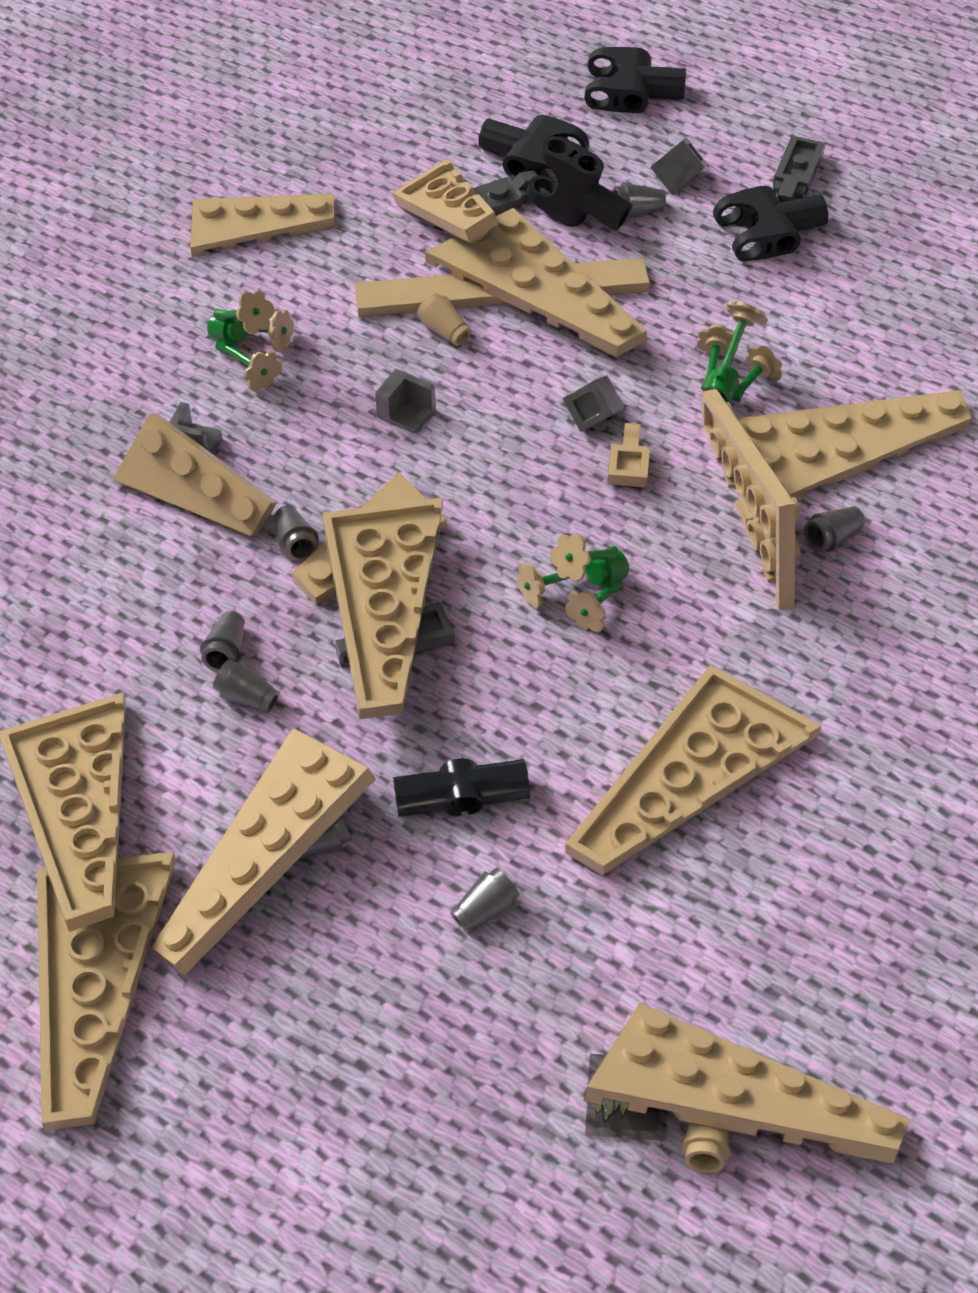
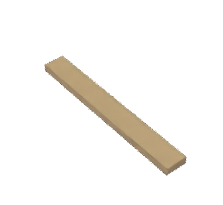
M644 257L574 263L608 295L649 292V278ZM452 274L355 283L358 317L414 313L418 311L421 303L433 293L447 296L455 309L509 304L484 292L483 285L469 278L462 281L452 276Z

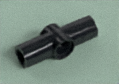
M459 758L444 763L439 771L393 777L398 817L444 810L454 817L462 816L461 812L468 811V815H472L481 811L484 805L530 798L528 771L524 759L477 765L473 760Z

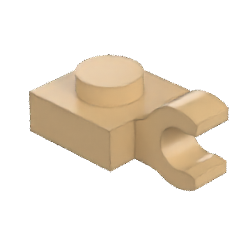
M625 423L623 445L611 444L608 485L647 488L650 447L639 446L641 424Z

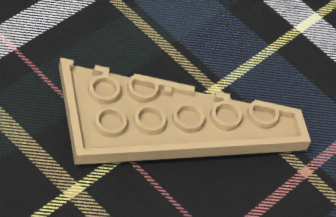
M514 208L496 216L498 225L487 231V234L479 240L469 243L455 236L425 251L426 263L434 267L441 264L452 270V276L462 281L469 278L483 285L484 292L529 314L536 311L547 317V323L557 328L564 325L578 332L579 339L615 357L646 342L647 330Z
M717 389L702 391V424L716 458H722L725 472L724 478L728 487L736 486V490L741 497L740 500L735 501V504L754 551L760 550L767 582L776 581L775 602L779 610L795 607V558L800 555V545L795 534V523L800 521L799 504L796 498H791L786 491L783 479L777 477L772 471L769 459L761 455L756 440L754 438L750 439L746 433L743 421L737 420L733 414L731 404L724 401Z
M957 390L737 418V420L743 421L746 433L750 439L754 438L756 440L759 452L764 458L767 457L769 459L772 471L777 477L783 479L785 489L790 497L799 499L805 496L807 491L822 485H832L879 465L881 460L893 455L896 457L908 453L910 448L924 442L932 443L970 426L971 415L961 391Z
M443 497L322 513L359 719L403 713L443 511Z
M710 665L566 842L565 853L603 876L818 737L821 725Z
M124 692L0 731V741L69 932L114 917L126 719Z
M293 728L151 947L153 951L164 962L185 976L376 780L369 768Z
M174 851L119 858L117 861L114 917L71 932L68 931L46 868L37 869L41 1116L45 1131L95 1124L176 863Z
M642 1003L638 1004L589 1082L583 1099L585 1102L600 1105L602 1097L628 1102L627 1110L646 1114L648 1107L672 1111L679 1121L756 1136L758 1129L783 1134V1142L797 1145L802 1144L803 1138L828 1143L834 1152L891 1164L895 1161L911 1120L893 1112L889 1108L876 1105L848 1093L840 1087L827 1084L800 1072L796 1068L783 1065L755 1053L749 1048L741 1047L711 1034L705 1029L697 1028Z

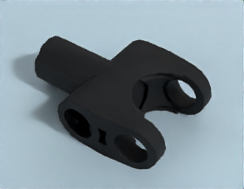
M638 47L598 48L589 55L588 71L595 77L607 78L590 82L586 86L584 99L591 109L621 113H642L648 106L649 97L684 99L686 68L652 67L650 54ZM604 58L609 60L611 65L600 68L594 62L597 59ZM594 91H601L607 94L608 98L596 100L590 94Z
M542 114L537 115L526 130L487 118L481 127L478 139L479 147L506 156L502 163L503 169L508 176L515 177L519 173L534 170L538 176L542 175L552 178L545 170L550 168L546 166V162L539 155L541 144L548 137L558 136L566 139L573 137L587 150L590 145L586 133L579 127L561 119ZM548 148L554 153H563L557 148Z
M552 136L544 139L539 155L546 162V166L553 171L556 178L542 175L531 178L527 187L529 199L546 214L564 225L578 226L584 222L587 214H589L614 231L619 230L629 216L633 205L599 184L604 169L602 160L586 148L566 138ZM548 148H557L563 153H554ZM535 187L545 188L549 194H542Z
M757 186L729 194L720 199L713 209V217L719 226L724 227L736 224L749 227L748 231L738 235L732 244V251L737 259L742 262L768 259L793 253L801 242V236L798 231L827 225L829 216L827 203L821 194L780 203L775 192L769 186ZM735 206L730 214L722 216V213L727 208ZM756 242L749 250L741 251L744 245Z

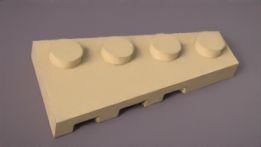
M448 158L392 193L397 206L469 243L483 238L487 231L498 225L494 211L479 194H475L472 185L464 181L462 174L458 169H454L452 162Z
M334 194L193 199L191 255H202L204 250L221 247V250L235 248L236 243L255 239L257 243L271 240V237L284 233L292 236L335 227Z
M156 413L149 414L112 479L249 536H256L260 533L278 503Z
M399 472L361 508L426 500V498ZM443 515L441 516L439 532L447 528V519ZM326 541L292 572L295 584L316 606L336 595Z

